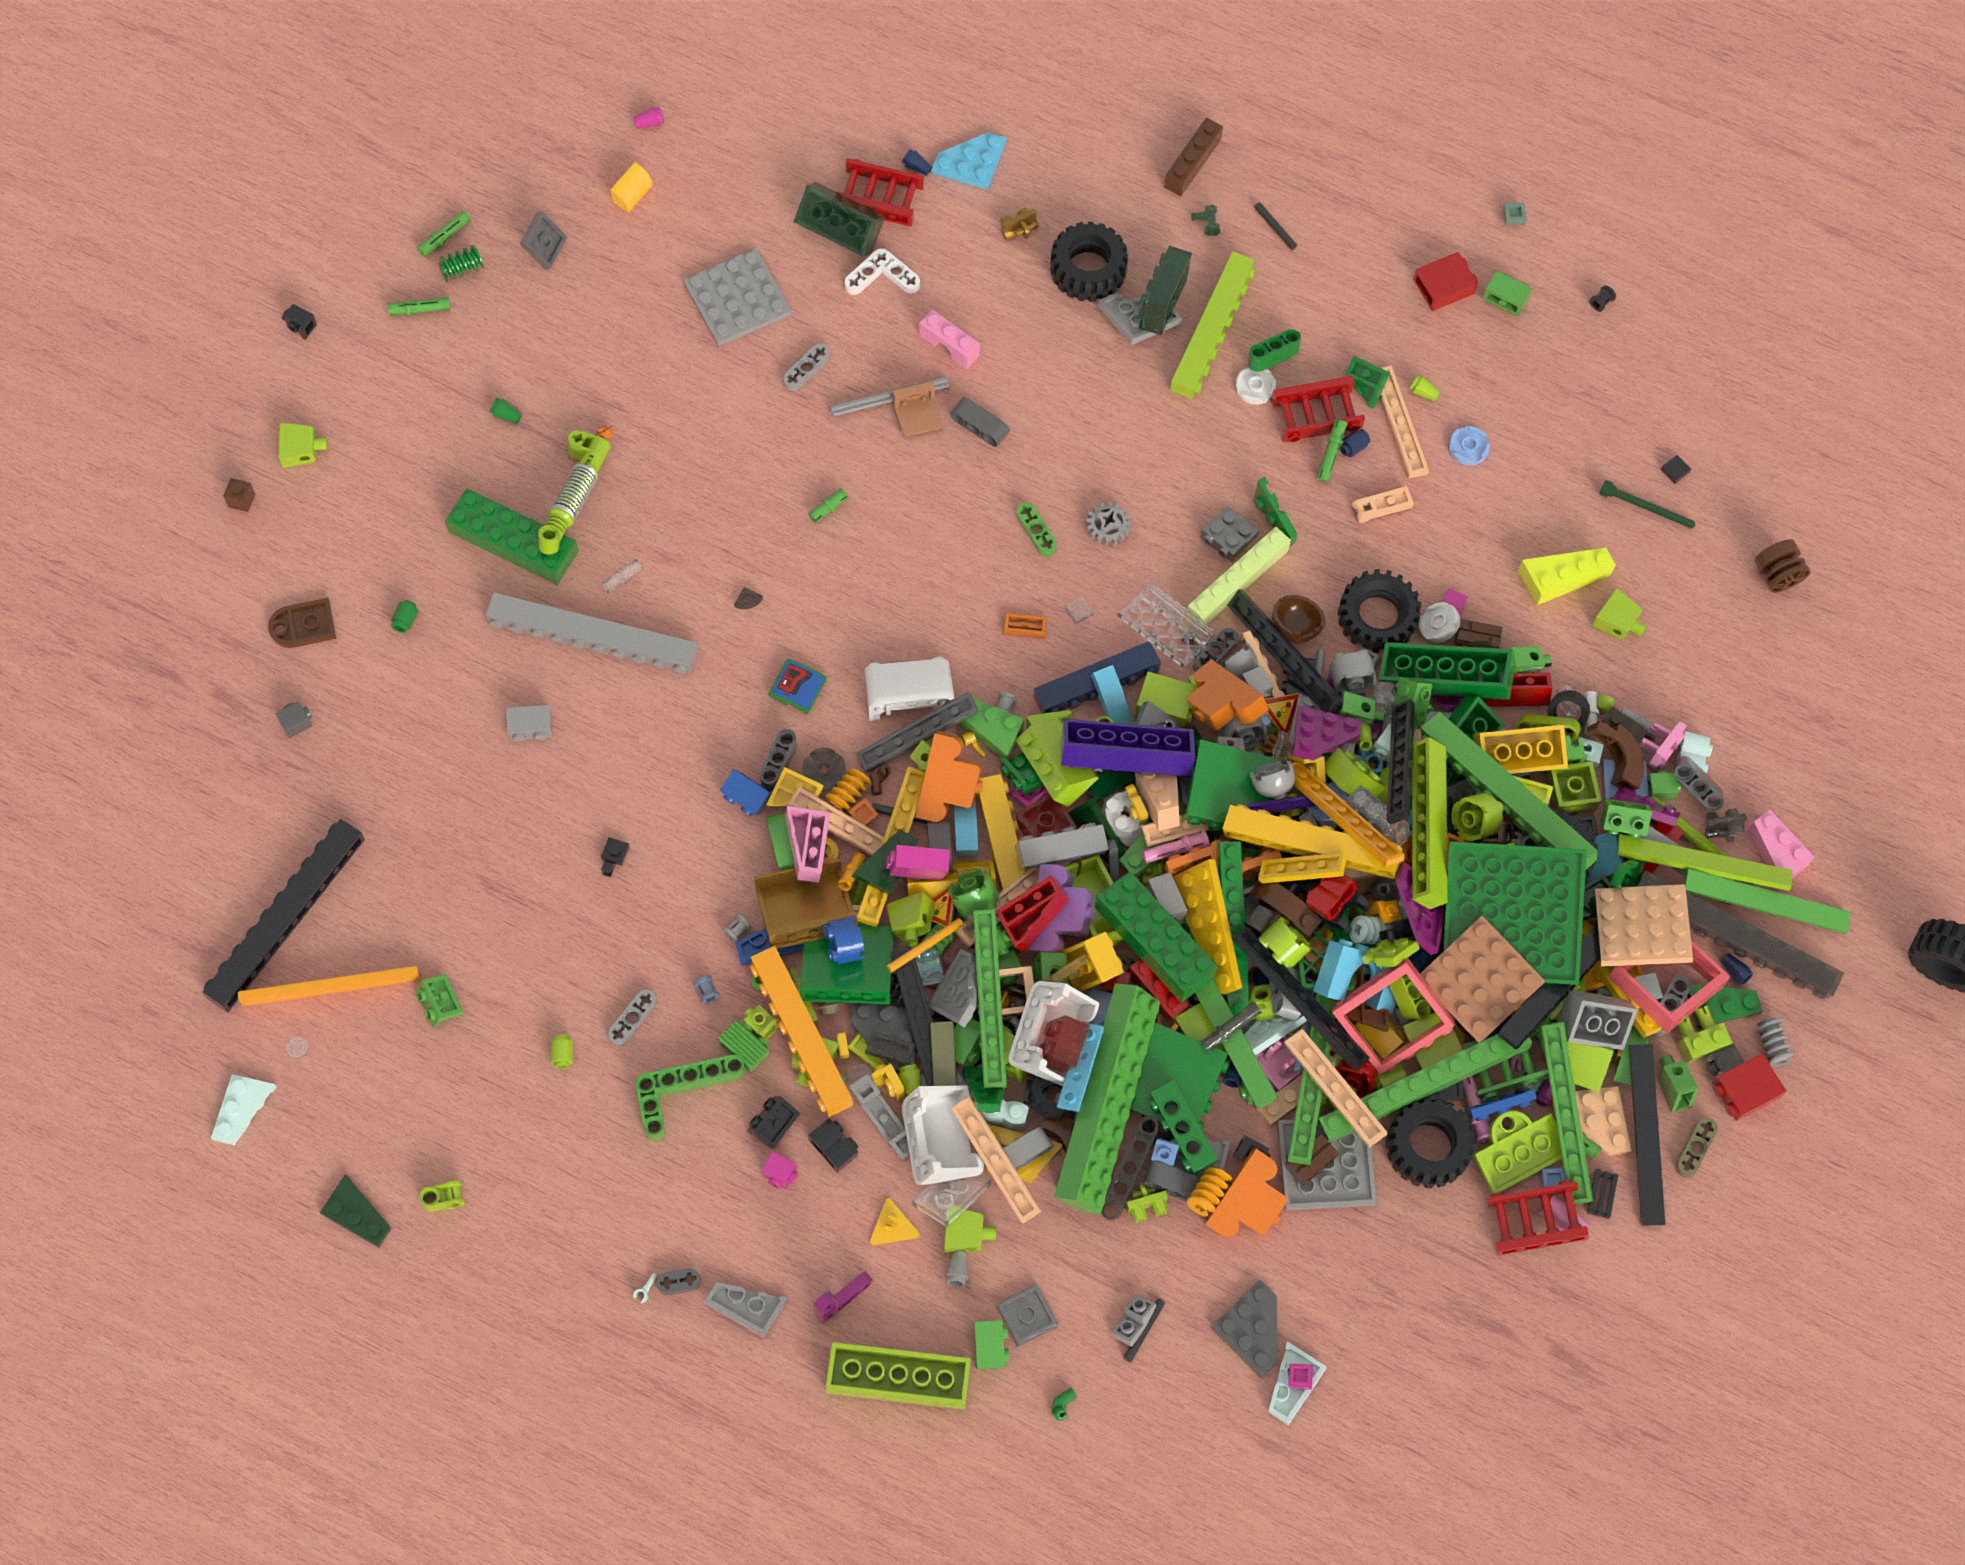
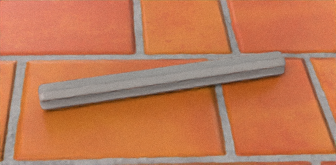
M947 377L926 381H933L935 391L949 387ZM893 390L832 405L830 407L832 416H839L893 402Z

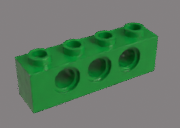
M1175 1080L1151 1091L1152 1098L1149 1099L1153 1110L1155 1112L1159 1110L1163 1118L1160 1119L1164 1130L1166 1132L1170 1130L1173 1136L1170 1141L1179 1145L1178 1151L1181 1150L1184 1156L1181 1161L1187 1172L1191 1170L1195 1175L1218 1163L1213 1149ZM1169 1103H1174L1178 1107L1177 1111L1173 1114L1165 1111V1106ZM1179 1123H1185L1189 1129L1186 1133L1180 1134L1176 1131V1126ZM1188 1144H1198L1200 1147L1199 1151L1195 1154L1189 1153L1186 1150Z

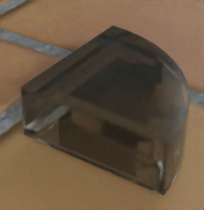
M744 587L734 603V607L738 609L753 608L763 600V596Z

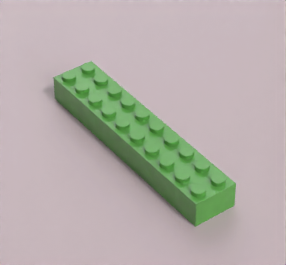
M1115 984L1103 1024V1034L1054 1197L1078 1212L1101 1215L1108 1186L1111 1182L1113 1168L1117 1161L1119 1147L1123 1140L1126 1122L1129 1118L1131 1104L1135 1097L1137 1083L1141 1076L1142 1065L1147 1054L1150 1037L1153 1033V1026L1159 1012L1160 1001L1137 985Z

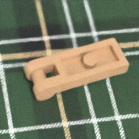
M1407 486L1358 499L1352 503L1354 511H1357L1359 523H1365L1373 518L1413 508L1414 505ZM1369 506L1370 510L1365 511L1364 507Z

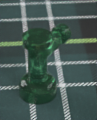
M1215 205L1206 206L1205 212L1191 213L1192 221L1208 219V223L1204 227V233L1207 236H1216L1220 233V225L1216 223L1215 214L1217 213V207Z

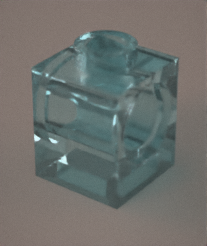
M929 948L916 956L923 986L945 981L944 969L938 948Z

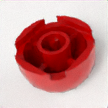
M1344 1059L1338 1064L1336 1070L1348 1085L1357 1089L1356 1095L1360 1099L1374 1093L1378 1084V1072L1369 1060L1356 1072Z

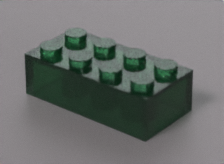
M814 182L806 186L793 222L864 257L872 253L886 216Z
M1172 246L1168 247L1166 253L1162 252L1159 260L1160 266L1155 267L1152 276L1153 280L1149 279L1146 287L1147 293H1143L1140 299L1142 307H1140L1137 319L1140 320V329L1159 335L1163 334L1186 285L1192 257L1191 252Z

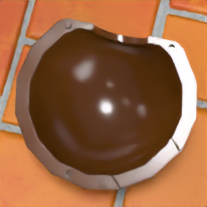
M1287 595L1279 598L1278 602L1274 605L1272 621L1289 641L1294 643L1310 641L1319 635L1325 627L1326 619L1322 609L1315 602L1303 596Z

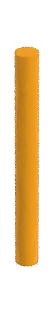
M960 918L956 919L888 964L887 969L891 973L962 927L964 925Z

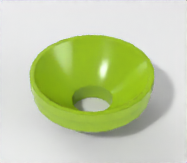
M1270 984L1259 985L1249 991V1012L1252 1019L1268 1021L1278 1016L1272 1011ZM1260 992L1268 993L1264 999L1256 998Z

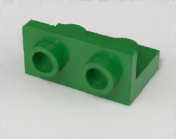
M1024 753L1009 761L1004 755L1000 757V771L1005 778H1010L1016 791L1020 790L1024 796H1027L1044 786Z

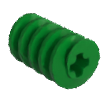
M471 245V252L467 248H463V255L458 250L455 251V258L451 253H448V260L444 256H440L439 263L445 282H448V275L454 280L456 272L462 277L464 269L468 274H471V267L478 271V264L483 268L484 265L474 245Z

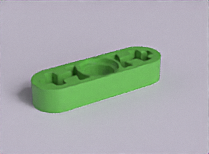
M1028 502L1021 503L1017 507L1016 516L1042 556L1053 555L1056 551L1055 538L1035 507ZM1023 510H1025L1026 512L1030 511L1029 517L1031 521H1029V518L1026 514L1022 515ZM1038 525L1042 528V531L1038 534L1033 533L1031 527ZM1043 537L1047 545L1051 544L1050 549L1043 547Z

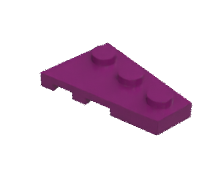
M1620 787L1612 800L1649 805L1652 810L1651 819L1675 826L1681 815L1675 807L1667 804L1664 806L1658 804L1654 798L1637 795L1635 790L1624 787V789Z

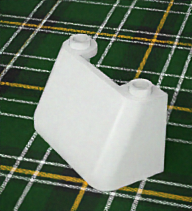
M944 657L887 664L874 662L870 663L864 670L869 721L880 720V714L886 712V715H891L892 710L933 707L934 711L955 699L950 664Z
M1036 982L1029 992L1009 1054L1010 1064L1063 1086L1070 1065L1067 1062L1079 1024L1091 1022L1096 1016L1100 1003L1066 983Z
M968 1085L919 1086L904 1099L902 1114L913 1176L917 1185H928L973 1177L983 1172V1160L978 1153H971L969 1138L950 1109L966 1097H971Z

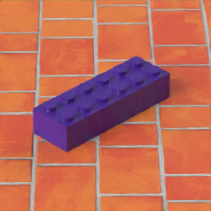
M1063 719L1061 766L1192 776L1195 760L1194 729Z

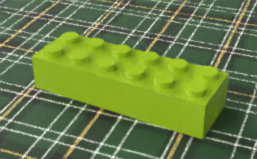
M832 1342L826 1394L965 1410L971 1358Z

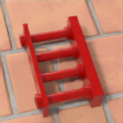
M847 158L846 173H850L845 191L843 193L836 191L834 209L912 227L914 209H910L915 189H924V176L862 162L858 159ZM858 175L869 178L863 197L852 195ZM877 180L889 182L881 202L871 200ZM896 184L908 187L902 206L890 204Z
M1353 375L1273 390L1271 397L1273 407H1282L1288 428L1284 429L1282 441L1293 443L1300 439L1331 434L1335 416L1329 397L1335 395L1341 396L1347 418L1338 419V421L1342 420L1348 423L1345 431L1353 432L1362 428L1365 416H1355L1349 396L1355 383ZM1321 399L1327 418L1326 422H1315L1310 400ZM1302 403L1308 425L1296 427L1290 404Z
M1563 1180L1558 1182L1559 1185L1506 1195H1504V1192L1491 1194V1197L1487 1198L1488 1207L1495 1206L1502 1237L1500 1242H1496L1498 1256L1588 1240L1587 1226L1582 1227L1578 1222L1572 1192L1578 1191V1183L1572 1182V1180ZM1563 1194L1570 1224L1567 1230L1559 1231V1228H1556L1549 1197L1552 1195ZM1541 1199L1547 1227L1545 1234L1536 1235V1232H1533L1527 1200ZM1518 1202L1524 1229L1523 1238L1514 1239L1510 1235L1504 1204Z

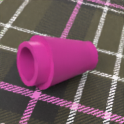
M653 106L634 116V121L637 128L658 126L664 122L660 107L655 108Z

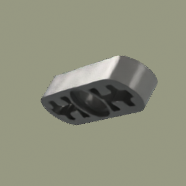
M1231 628L1223 629L1196 657L1193 663V670L1196 672L1201 668L1200 664H1203L1206 659L1209 661L1212 659L1219 664L1235 647L1239 639L1238 633ZM1230 637L1231 640H1228L1224 645V639ZM1211 648H1217V649H1219L1220 652H1221V655H1219V656L1213 655V654L1211 653L1210 649H1211Z

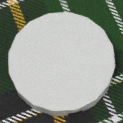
M1249 367L1245 370L1243 369L1236 378L1235 389L1237 395L1249 404L1259 405L1266 403L1271 399L1273 390L1276 389L1275 377L1271 375L1272 373L1268 369L1261 372H1254Z
M1445 602L1435 603L1425 610L1423 616L1421 615L1418 627L1423 637L1428 641L1434 643L1444 642L1457 632L1461 618L1456 608Z

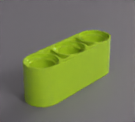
M1537 714L1522 715L1515 727V730L1525 729L1522 723L1530 725L1531 728L1564 725V731L1565 728H1570L1574 732V734H1569L1565 731V736H1570L1571 743L1576 740L1581 730V725L1576 719Z
M1407 974L1389 985L1404 1018L1426 1019L1430 1016V1004Z

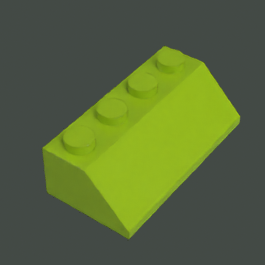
M1055 718L1031 725L1016 739V742L1053 800L1069 807L1099 778L1094 770L1090 768L1061 766V735L1063 727L1061 719Z

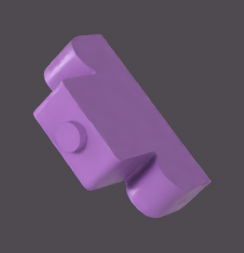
M1040 864L1038 883L1052 875L1061 883L1070 900L1028 948L1035 955H1038L1040 952L1062 953L1065 947L1062 935L1088 936L1090 921L1094 917V895L1086 888L1072 887L1074 883L1073 875L1060 865Z

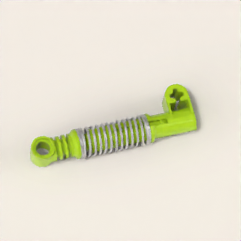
M574 430L568 435V455L580 462L573 466L564 486H562L549 510V519L539 529L538 548L542 553L548 555L556 553L559 550L560 541L567 528L574 524L598 479V471L611 449V445L606 439L581 430Z

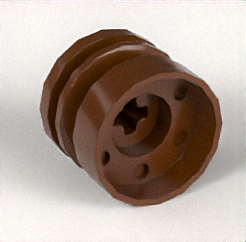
M1793 539L1783 540L1769 546L1754 559L1761 574H1767L1764 579L1769 584L1768 587L1773 593L1782 592L1796 586L1811 573L1805 559L1798 558L1801 552Z

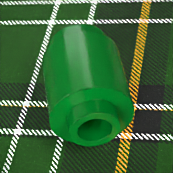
M410 600L398 603L391 618V627L394 630L406 633L407 630L411 629L419 611L416 604Z

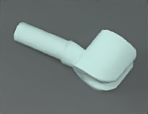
M652 1273L643 1288L637 1289L633 1293V1298L636 1299L638 1294L643 1292L644 1298L641 1303H645L649 1298L648 1291L657 1275Z

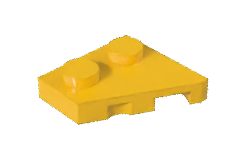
M784 767L766 805L769 807L787 806L798 787L819 797L824 785Z

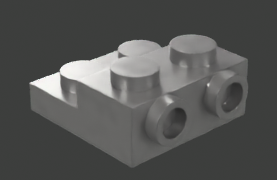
M1227 505L1217 517L1214 516L1202 528L1200 537L1205 544L1213 546L1223 558H1228L1232 562L1259 534V530Z

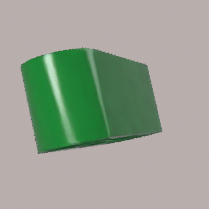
M1289 329L1253 345L1249 352V369L1254 372H1261L1296 356L1300 347V332Z

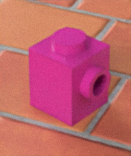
M772 1151L761 1170L762 1176L767 1178L768 1183L776 1188L781 1186L786 1189L789 1183L793 1184L798 1176L797 1164Z

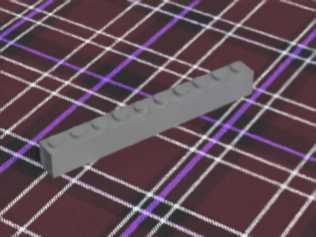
M494 592L486 612L488 624L500 629L504 627L515 633L521 634L524 632L531 634L535 638L541 639L544 637L551 639L559 644L565 642L579 649L585 647L599 654L605 652L612 654L616 658L623 659L625 657L633 659V661L640 664L650 663L657 668H670L680 674H692L699 653L697 642Z

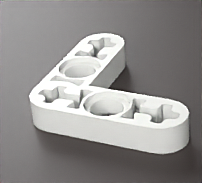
M886 249L874 251L845 279V290L851 295L859 294L881 273L907 293H915L920 288L919 276ZM878 257H880L881 259H882L883 257H885V261H884V260H880V261L878 262ZM897 267L900 268L902 272L898 275H895L891 273V270ZM865 268H870L873 270V273L865 275L862 271ZM907 281H909L910 283L914 281V285H907ZM857 282V286H850V283L855 284Z

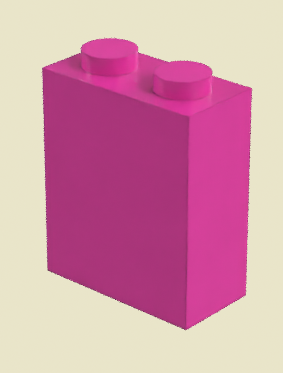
M897 845L890 852V856L887 855L886 869H889L890 876L942 880L949 872L950 850Z

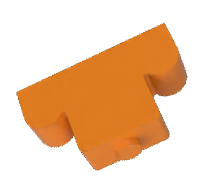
M1212 659L1195 672L1194 680L1198 689L1186 698L1195 718L1200 723L1204 722L1215 731L1221 729L1236 716L1240 723L1250 724L1269 710L1261 693Z
M940 731L934 733L916 818L939 822L948 815V803L970 808L975 802L976 793L980 794L983 781H980L982 764L957 758L964 749V744L960 737Z
M1253 1148L1234 1176L1232 1183L1228 1185L1227 1191L1223 1192V1198H1219L1220 1203L1214 1206L1215 1211L1209 1213L1203 1224L1223 1237H1232L1238 1232V1221H1240L1257 1234L1265 1235L1272 1224L1276 1225L1282 1216L1280 1211L1287 1202L1286 1196L1266 1183V1180L1273 1179L1276 1176V1163L1258 1149Z

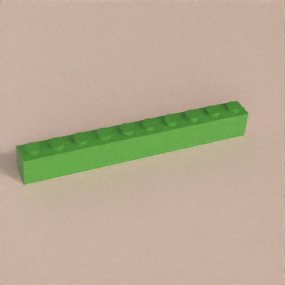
M1440 711L1421 727V740L1430 737L1445 746L1446 761L1451 764L1453 770L1457 774H1462L1466 777L1468 783L1473 788H1478L1482 793L1489 794L1497 801H1500L1504 807L1502 814L1510 816L1514 820L1515 825L1520 830L1528 832L1536 844L1553 848L1587 849L1586 869L1597 860V849Z
M1497 1034L1361 1098V1101L1375 1118L1379 1120L1401 1110L1404 1106H1409L1416 1100L1420 1101L1422 1098L1435 1094L1528 1050L1532 1041L1528 1038L1519 1049L1515 1050L1500 1039ZM1338 1109L1318 1119L1317 1124L1329 1143L1355 1131Z

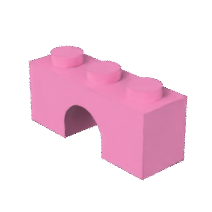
M931 310L919 323V336L933 346H936L939 342L945 345L951 353V359L965 369L979 357L980 343L934 310Z

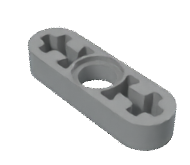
M825 344L814 345L784 374V387L789 391L799 390L829 361L830 351L828 346ZM817 352H818V353L824 352V356L819 355V356L817 357ZM803 364H810L812 369L810 371H803L801 366ZM796 378V383H789V379L794 380Z
M640 991L610 1027L608 1037L611 1044L614 1046L625 1045L653 1011L657 1001L652 991ZM648 997H650L651 1003H645L642 1007V1011L644 1013H641V1011L638 1008H640L643 1004L642 998L647 999ZM629 1013H636L639 1019L635 1023H628L626 1017ZM621 1023H623L627 1027L622 1032L623 1038L618 1037L615 1040L614 1032H621L623 1029Z

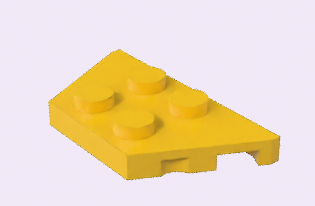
M988 1124L1002 1148L1026 1135ZM1051 1141L1054 1147L1050 1151L1019 1169L1017 1172L1022 1180L1031 1183L1038 1176V1173L1050 1163V1160L1060 1152L1063 1144Z

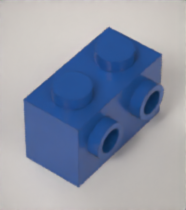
M736 769L732 770L720 789V792L724 794L723 798L732 804L735 802L742 805L741 810L750 816L753 813L760 815L772 792Z

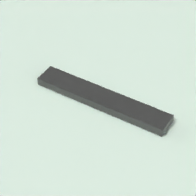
M967 692L856 754L865 772L868 773L918 746L921 740L927 741L931 739L937 731L943 732L977 714L980 710L971 693Z

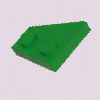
M1353 356L1345 375H1353L1355 389L1366 400L1368 407L1375 408L1390 372Z

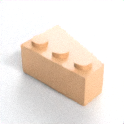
M1135 772L1137 793L1141 797L1158 831L1180 826L1177 775Z

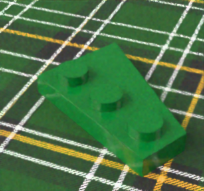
M1264 476L1257 482L1254 504L1259 510L1263 511L1266 521L1270 526L1277 527L1291 540V546L1296 542L1297 532L1285 511L1279 510L1278 498L1275 493L1270 494L1266 487V484L1269 482Z
M1691 984L1687 995L1688 999L1704 986ZM1722 988L1699 1007L1708 1006L1715 1024L1754 1016L1763 1012L1756 991ZM1693 1012L1697 1027H1702L1696 1013Z
M963 1067V1077L968 1085L977 1111L986 1113L1000 1112L1005 1088L984 1089L983 1068Z

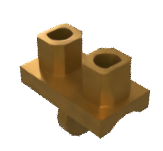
M1023 208L1018 211L1016 217L1011 218L1007 215L1001 218L1006 241L1020 235L1027 239L1030 237V231L1039 227L1036 219L1037 213L1034 209L1028 210Z

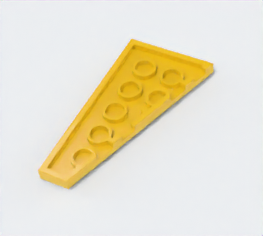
M1208 859L1173 876V879L1187 908L1185 920L1196 943L1218 966L1214 978L1221 994H1229L1241 989L1242 984L1215 859Z

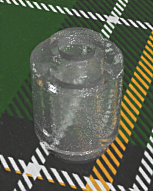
M1566 684L1560 687L1555 693L1557 694L1564 690L1576 691L1575 687H1571L1570 684ZM1562 701L1559 703L1566 716L1571 715L1575 717L1581 714L1580 707L1574 702Z

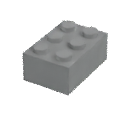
M1569 990L1558 1022L1564 1021L1568 1042L1624 1050L1638 1009L1623 998Z

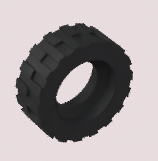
M1035 1076L1028 1093V1100L1031 1103L1032 1109L1038 1115H1042L1043 1118L1051 1120H1061L1064 1117L1070 1116L1071 1112L1073 1113L1074 1111L1058 1108V1103L1047 1100L1043 1094L1047 1086H1056L1060 1089L1063 1086Z

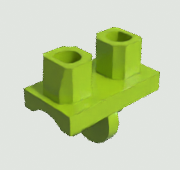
M1139 1183V1191L1132 1192V1197L1135 1200L1127 1202L1125 1207L1127 1214L1131 1213L1135 1223L1147 1220L1145 1209L1149 1207L1153 1208L1155 1217L1167 1214L1166 1201L1168 1196L1166 1190L1155 1193L1153 1188H1145L1144 1183Z

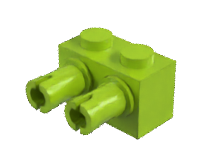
M1708 1006L1694 1011L1703 1028L1701 1032H1695L1689 1016L1678 1024L1683 1037L1676 1044L1686 1064L1725 1049L1732 1044L1724 1023L1715 1024Z

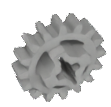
M1109 501L1108 506L1101 502L1100 508L1093 506V512H1088V519H1086L1087 533H1091L1092 540L1098 538L1097 544L1105 541L1106 546L1109 545V542H1112L1115 546L1117 545V540L1123 542L1124 537L1129 535V529H1131L1130 515H1125L1126 508L1119 509V503L1114 507L1111 501Z

